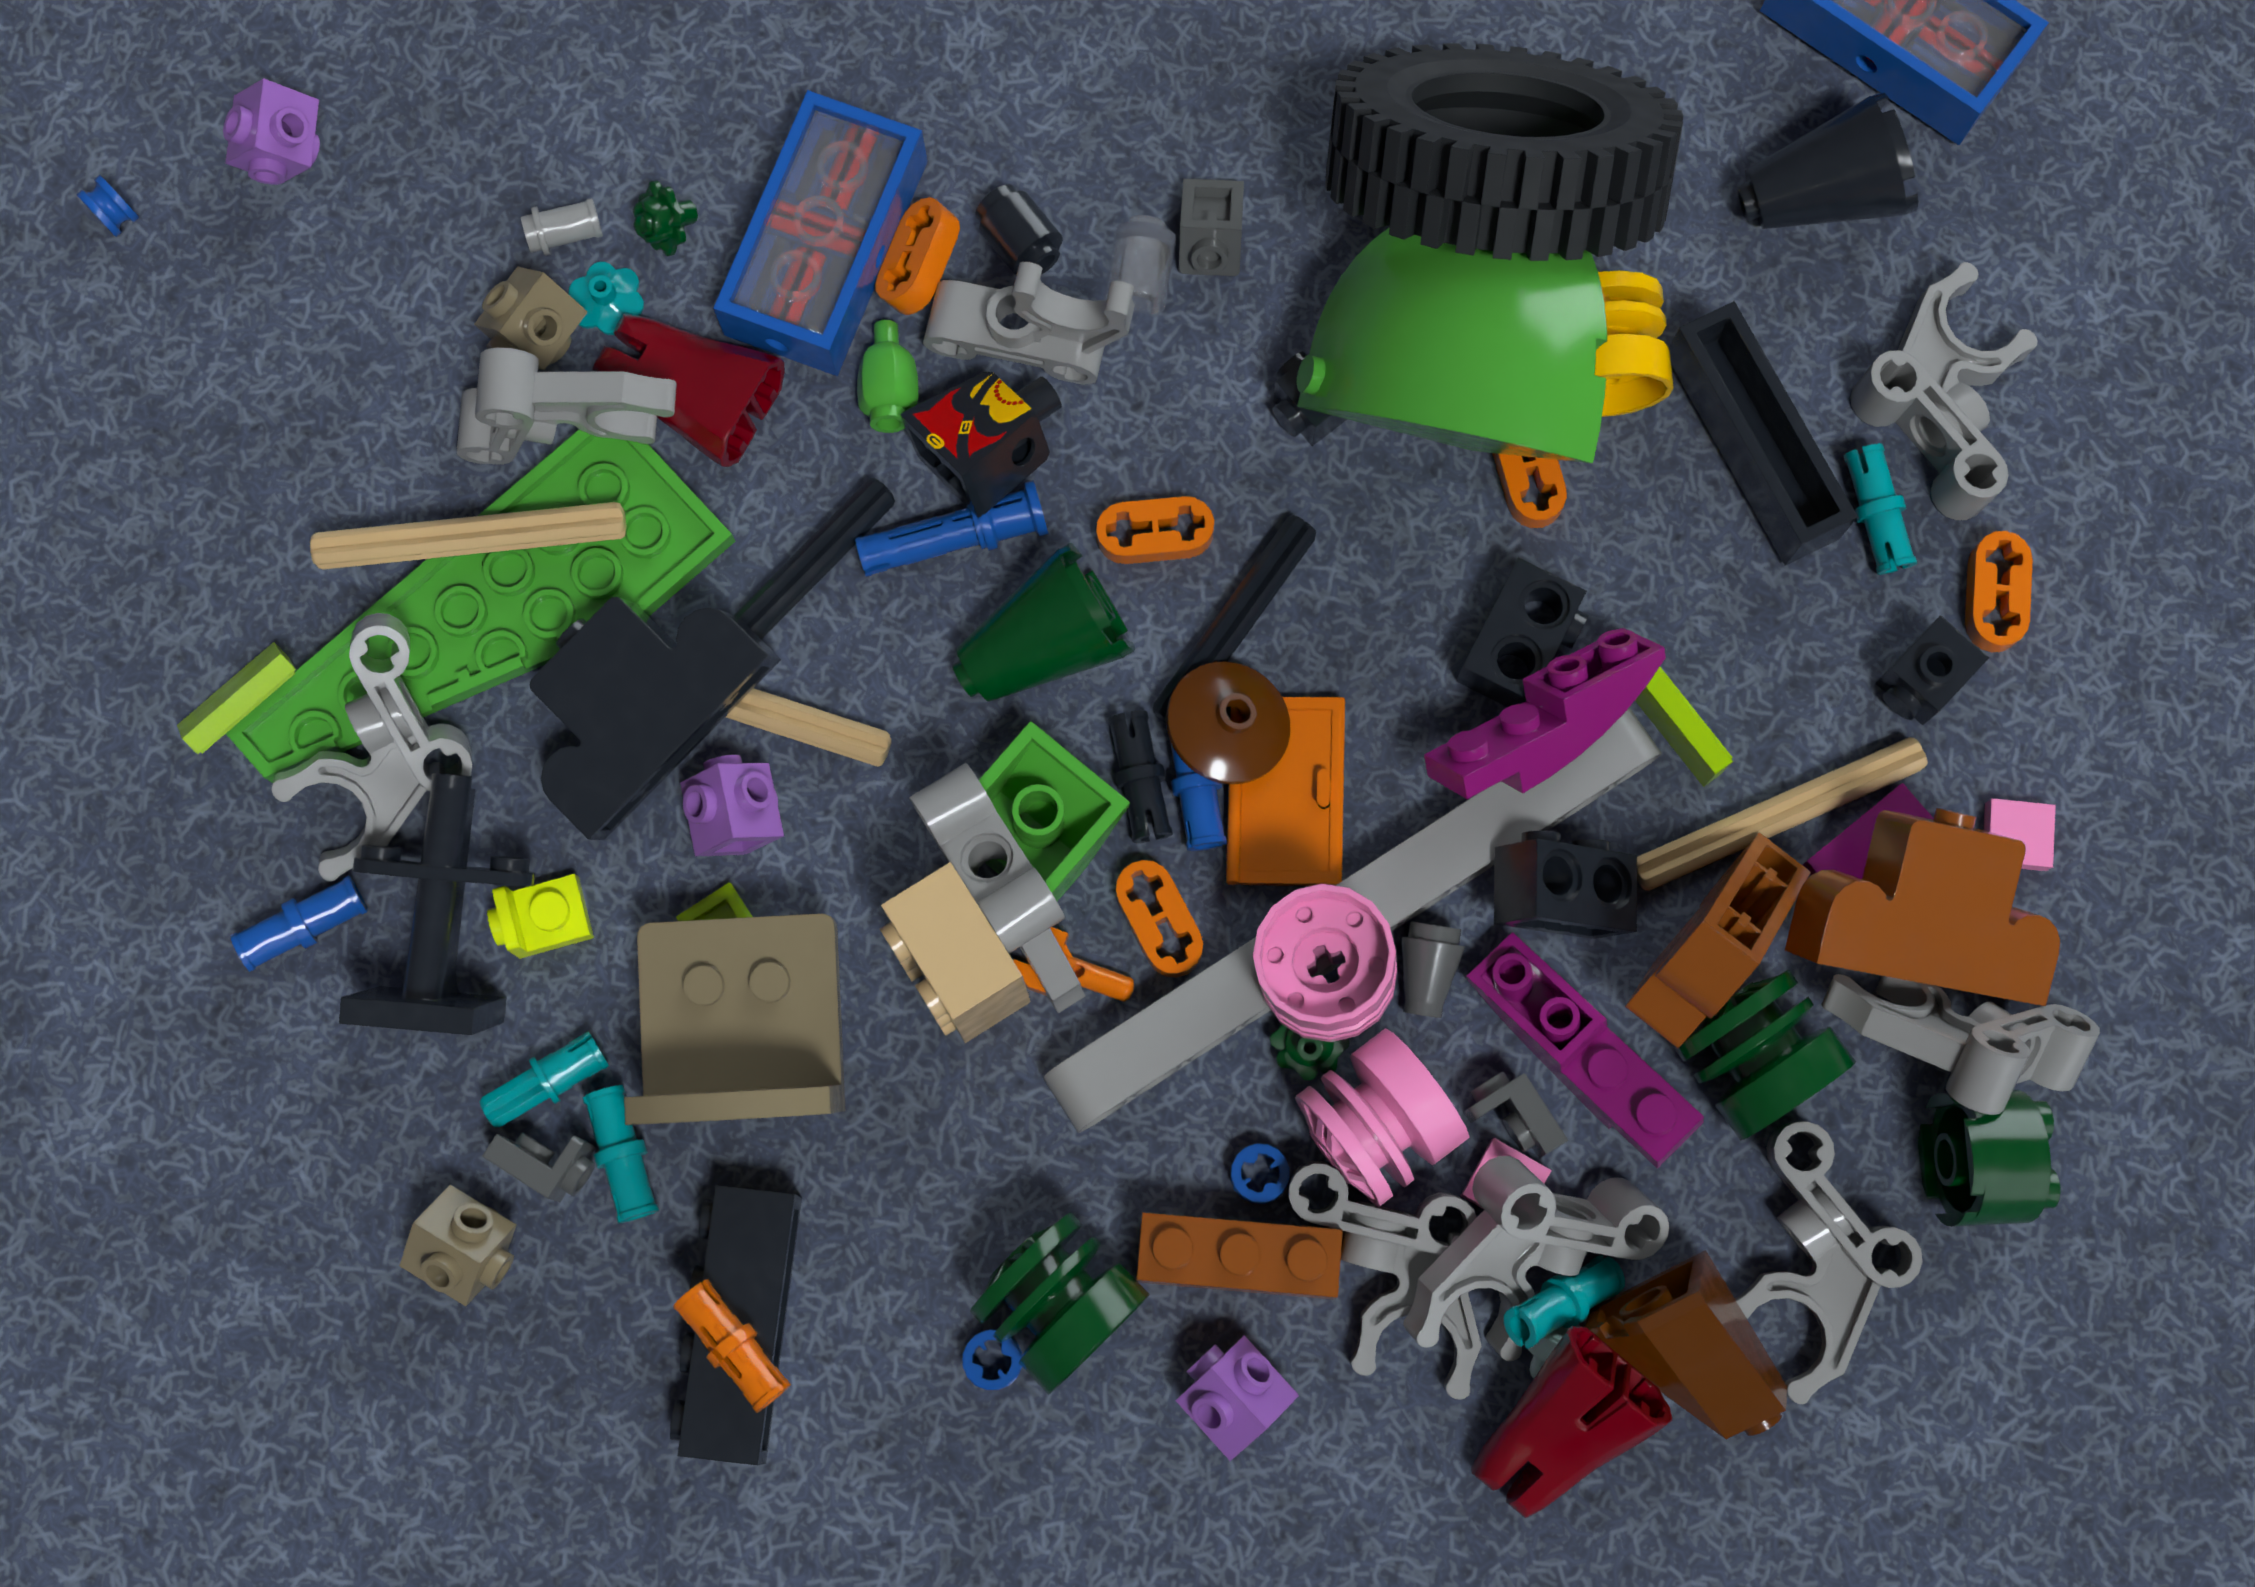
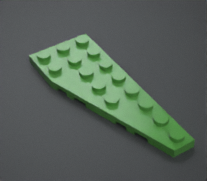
M579 429L478 516L617 502L621 504L626 515L627 527L625 537L606 541L426 559L297 669L290 679L230 729L226 735L260 774L271 783H273V778L277 773L299 766L319 751L342 753L361 745L362 742L346 713L345 704L367 694L349 658L352 631L356 624L367 615L375 613L390 614L398 618L407 628L410 637L409 663L400 677L422 716L426 717L544 666L560 650L556 646V642L561 634L579 619L583 618L588 621L612 597H619L634 602L648 616L652 615L736 541L732 533L648 444L597 437ZM383 635L369 637V646L366 654L374 659L384 660L390 658L394 641Z

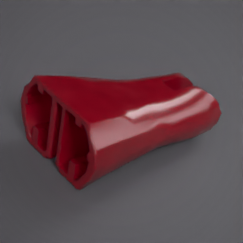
M625 313L616 326L614 335L622 343L642 354V356L636 360L621 351L604 346L592 370L594 372H628L676 381L674 415L671 417L657 416V418L720 466L730 467L739 463L757 431L749 414L763 420L782 390L785 373L784 360L767 353L695 335L653 319Z
M1571 1326L1551 1352L1518 1403L1485 1443L1471 1466V1473L1494 1491L1501 1488L1529 1461L1531 1464L1523 1470L1510 1487L1506 1496V1503L1524 1518H1528L1550 1505L1597 1468L1665 1427L1672 1421L1671 1410L1660 1389L1587 1327L1578 1328Z

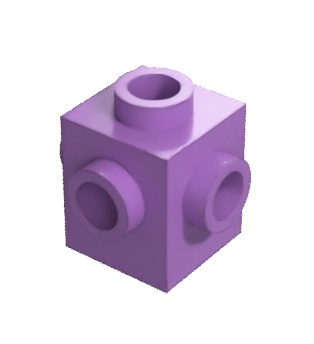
M264 78L234 95L233 107L228 112L223 127V136L228 141L225 164L247 171L248 176L257 182L271 185L282 184L311 168L317 158L320 146L319 137L315 134L319 99Z
M739 755L720 756L704 762V771L680 783L683 794V810L688 819L695 857L744 855L784 837L778 809V797L774 789L769 763H742L741 756Z
M1244 1335L1225 1354L1215 1344L1186 1372L1195 1382L1175 1401L1228 1460L1231 1461L1267 1430L1299 1395Z

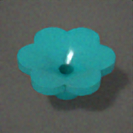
M597 262L588 269L585 277L575 279L569 287V295L588 311L578 325L586 329L598 327L604 334L614 335V330L625 313L640 316L644 309V301L637 292L640 282L636 273L628 268L615 270L607 262Z

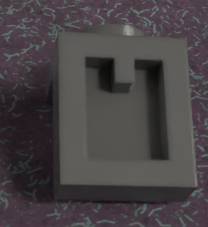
M1183 179L1179 250L1180 273L1215 276L1239 275L1244 181Z
M1501 1072L1470 1092L1477 1102L1464 1112L1470 1123L1504 1103L1510 1114L1502 1119L1503 1123L1522 1152L1532 1148L1538 1158H1541L1568 1141L1525 1073L1510 1082L1504 1072Z
M521 1132L516 1142L509 1138L496 1134L482 1157L547 1199L561 1202L566 1193L575 1196L591 1176L595 1163L589 1158L596 1149V1146L574 1135L554 1166H552L549 1162L555 1153L530 1136Z

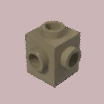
M517 266L507 281L500 282L487 294L482 304L484 311L474 325L491 339L486 345L487 349L513 348L526 351L539 359L538 369L545 370L548 365L558 361L567 352L572 340L570 335L588 311L544 272Z
M449 1185L413 1222L399 1266L425 1281L432 1289L442 1292L462 1305L467 1306L484 1286L491 1290L495 1289L507 1274L514 1260V1255L508 1252V1248L517 1224L503 1217L491 1207L483 1205L454 1186Z

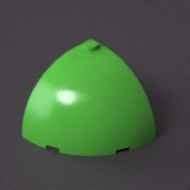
M1389 227L1374 238L1354 258L1328 297L1316 327L1310 353L1303 359L1299 367L1297 388L1300 396L1297 407L1471 451L1593 463L1601 427L1606 378L1595 375L1596 350L1607 342V325L1600 277L1590 252L1584 250L1582 259L1565 260L1558 253H1549L1548 261H1530L1526 253H1512L1511 260L1493 258V251L1476 249L1474 256L1455 253L1456 245L1443 243L1438 249L1420 245V236L1413 235L1403 240L1389 235Z

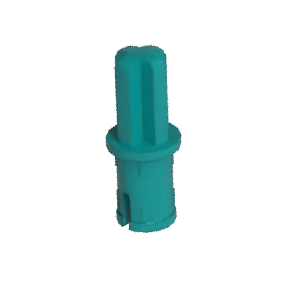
M587 1030L581 1036L570 1041L569 1044L538 1061L535 1057L529 1059L532 1068L483 1096L479 1101L480 1107L492 1126L495 1128L501 1127L548 1098H551L554 1104H557L561 1101L559 1095L571 1089L572 1086L606 1069L609 1067V1064L594 1038Z

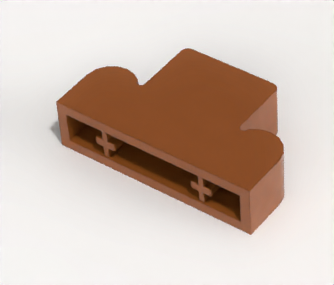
M1936 808L1934 819L1932 820L1883 810L1876 818L1862 879L1836 870H1821L1811 875L1803 883L1797 896L1785 951L1817 964L2046 1006L2059 956L2060 937L2057 928L2049 919L2012 906L2026 852L2025 844L2022 841L1974 828L1976 817L1960 812Z
M1759 832L1701 902L1700 908L1654 961L1625 1007L1671 1044L1679 1048L1706 1017L1711 1019L1759 966L1796 900L1803 883L1811 872Z

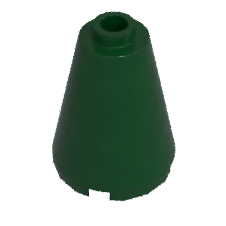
M1071 542L1058 549L956 648L960 661L953 664L952 668L958 681L970 697L980 693L986 701L990 702L1122 659L1134 652L1135 646L1133 642L1123 638L1118 639L1119 636L1128 630L1094 571L1092 570L1083 575L1076 560L1083 556Z

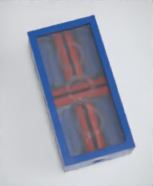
M1765 0L1760 9V12L1880 93H1885L1889 99L1957 145L1962 143L2028 55L2049 23L2016 0Z
M807 90L713 307L724 336L838 376L875 289L877 275L905 211L909 208L928 160L922 130Z

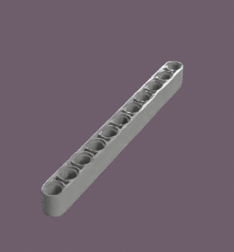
M1629 707L1603 736L1550 778L1525 793H1521L1503 782L1487 788L1336 886L1350 888L1372 901L1389 923L1392 932L1494 866L1495 847L1521 842V834L1523 832L1548 831L1648 766L1662 753ZM1256 937L1078 1051L1043 1077L1078 1133L1094 1126L1271 1011L1265 1002L1253 960ZM1322 957L1316 961L1318 972L1311 977L1313 978L1317 975L1325 976L1343 963L1332 965L1328 957Z

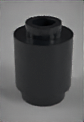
M1006 184L994 189L984 197L975 212V216L980 222V233L1011 271L1017 275L1020 262H1031L1041 266V275L1052 268L1060 257L1059 248L1063 237L1028 193L1017 191L1013 185Z

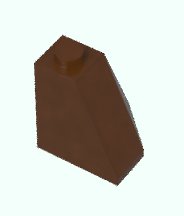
M1706 1250L1590 1309L1585 1327L1655 1384L1661 1393L1723 1438L1728 1439L1745 1431L1747 1436L1760 1434L1778 1423L1782 1418L1781 1413L1786 1411L1787 1385Z

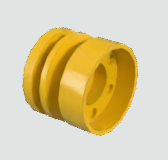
M1620 270L1598 272L1605 303L1607 342L1596 350L1595 375L1606 378L1602 417L1618 416L1654 406L1669 397L1674 388L1669 348L1664 341L1657 339V337L1662 335L1666 327V316L1661 310L1664 302L1663 289L1657 278L1644 273Z

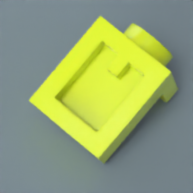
M576 874L515 891L510 890L506 886L492 889L496 907L487 910L492 936L497 946L505 944L507 951L519 959L594 938L580 879Z

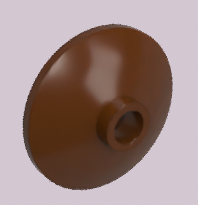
M1213 662L1192 670L1175 687L1167 706L1166 725L1173 748L1189 768L1211 781L1223 784H1243L1257 780L1277 765L1289 743L1290 717L1283 697L1265 676L1239 663ZM1230 706L1237 709L1243 715L1244 723L1231 721L1226 714V707Z

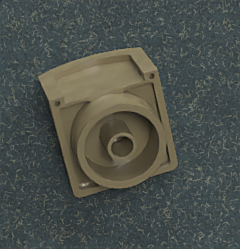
M803 914L647 923L640 927L637 933L643 1096L624 1097L625 1125L821 1115L846 1111L838 929L834 918L826 914Z

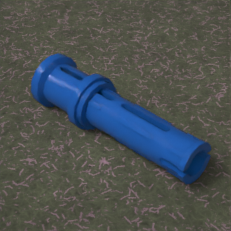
M1032 480L1024 483L1023 490L1007 494L979 518L967 507L942 516H935L899 526L892 530L857 537L855 541L866 577L891 568L909 565L963 548L966 549L980 545L981 549L988 548L990 551L998 549L999 542L1032 532H1036L1040 537L1049 533L1035 483Z

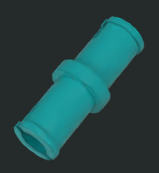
M1877 443L1863 446V453L1860 454L1857 449L1843 455L1844 460L1848 465L1859 507L1854 509L1858 516L1857 522L1865 524L1877 565V575L1896 572L1899 566L1907 569L1916 565V556L1913 555L1901 512L1907 509L1903 495H1896L1884 455L1885 449L1883 444Z
M623 1085L603 1088L582 1097L583 1103L587 1107L599 1152L593 1155L597 1168H604L617 1212L616 1218L618 1223L637 1220L659 1211L642 1156L648 1153L645 1141L643 1139L637 1140L633 1125H625V1089Z
M1598 1255L1590 1260V1263L1581 1267L1578 1275L1557 1274L1543 1283L1540 1293L1518 1306L1511 1307L1505 1312L1504 1326L1507 1334L1516 1345L1520 1347L1525 1345L1529 1349L1538 1344L1539 1340L1560 1327L1570 1328L1580 1324L1587 1319L1589 1309L1623 1291L1625 1277L1622 1269L1613 1258L1609 1256L1603 1258V1255Z

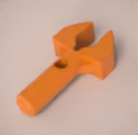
M1053 927L1050 928L1080 981L1081 987L1122 1002L1127 1001L1131 997L1134 990V980L1131 977L1073 957L1066 946L1069 937L1068 933ZM1013 959L1023 975L1026 987L1031 991L1047 996L1032 967L1027 963Z

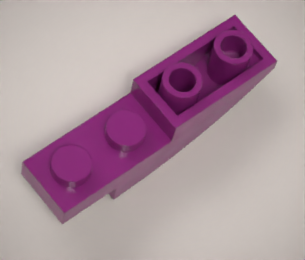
M1620 628L1603 633L1597 641L1570 655L1553 659L1548 663L1547 667L1523 679L1526 702L1505 708L1499 716L1470 731L1455 734L1447 743L1424 754L1428 777L1466 799L1499 782H1503L1515 790L1525 793L1553 776L1580 756L1627 711L1665 660L1664 646L1635 634L1633 631Z
M1513 932L1467 975L1468 982L1533 1054L1608 1129L1614 1127L1657 1169L1704 1123V1116L1607 1027V1019Z

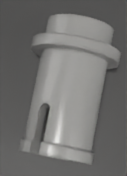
M592 198L587 199L585 202L539 212L537 206L532 207V214L521 217L523 230L531 253L542 250L544 256L551 255L550 248L603 236Z

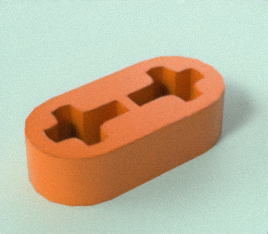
M930 197L920 199L905 211L877 275L875 285L879 297L897 312L904 315L917 313L931 301L958 239L960 231L959 220L937 199Z
M1492 453L1512 517L1521 525L1529 528H1543L1552 524L1559 517L1567 498L1566 485L1559 461L1529 457V462L1524 463L1522 456ZM1534 475L1540 493L1550 492L1552 495L1548 499L1544 511H1537L1534 502L1523 503L1522 498L1526 497L1529 490L1528 476Z
M1182 496L1120 502L1109 506L1100 515L1096 529L1097 543L1100 551L1106 558L1121 564L1191 558L1203 553L1212 542L1214 517L1210 508L1203 501L1195 497ZM1191 514V520L1194 524H1203L1204 528L1195 530L1194 540L1182 541L1180 531L1159 532V528L1178 525L1179 515ZM1129 520V525L1133 530L1152 529L1151 533L1133 535L1132 545L1128 547H1121L1117 537H1107V533L1116 531L1117 521Z
M1995 531L1985 536L1971 551L1968 560L1965 611L1966 632L1973 644L1981 650L1992 653L2003 652L2014 646L2026 634L2030 623L2032 553L2023 538L2009 531ZM1997 548L2003 550L2005 560L2014 561V566H2011L2003 574L2001 584H1997L1996 564L1986 562V558L1996 551ZM1996 599H2001V619L2011 621L2012 624L2000 636L1995 635L1993 624L1983 621V618L1995 609Z
M1147 860L1131 863L1122 870L1117 879L1116 897L1119 907L1147 961L1156 972L1166 977L1177 978L1189 974L1197 967L1201 960L1203 949L1201 933L1173 879L1163 866L1154 861ZM1142 875L1148 883L1158 880L1162 885L1155 892L1156 902L1161 912L1153 917L1142 899L1131 902L1127 897L1134 890L1133 878ZM1167 921L1173 935L1177 939L1185 936L1189 937L1192 943L1185 948L1186 960L1177 964L1172 956H1166L1162 959L1159 957L1156 951L1163 947V936L1157 927L1158 925Z

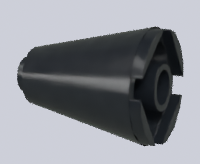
M1879 93L1865 98L1746 169V183L1737 186L1740 205L1746 221L1757 218L1762 229L1903 216L1917 211L1919 203L1918 193L1908 197L1905 195L1903 181L1914 178L1915 173L1901 123L1895 109L1884 113L1881 111L1888 100V96L1885 93Z

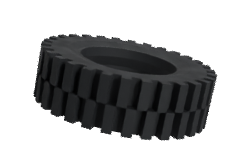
M1443 43L1442 50H1435L1428 44L1413 45L1412 53L1399 47L1387 49L1385 56L1376 53L1366 55L1363 58V62L1354 60L1347 65V70L1342 69L1338 74L1335 84L1325 186L1327 191H1331L1330 198L1335 204L1344 203L1343 211L1350 216L1364 215L1363 223L1374 229L1389 225V235L1403 240L1413 235L1420 236V245L1438 249L1443 243L1456 245L1455 253L1474 256L1476 249L1493 251V258L1511 260L1512 253H1526L1530 261H1548L1549 253H1558L1565 260L1582 259L1584 250L1597 257L1612 255L1613 246L1623 251L1636 248L1637 240L1646 243L1654 238L1655 232L1660 233L1664 227L1681 138L1683 113L1682 110H1677L1678 104L1673 98H1665L1666 92L1658 87H1646V80L1637 76L1621 78L1622 70L1610 66L1595 69L1593 68L1594 61L1576 58L1571 62L1561 60L1562 54L1544 51L1541 56L1527 54L1528 48L1510 46V52L1497 51L1490 44H1476L1475 49H1464L1459 43Z

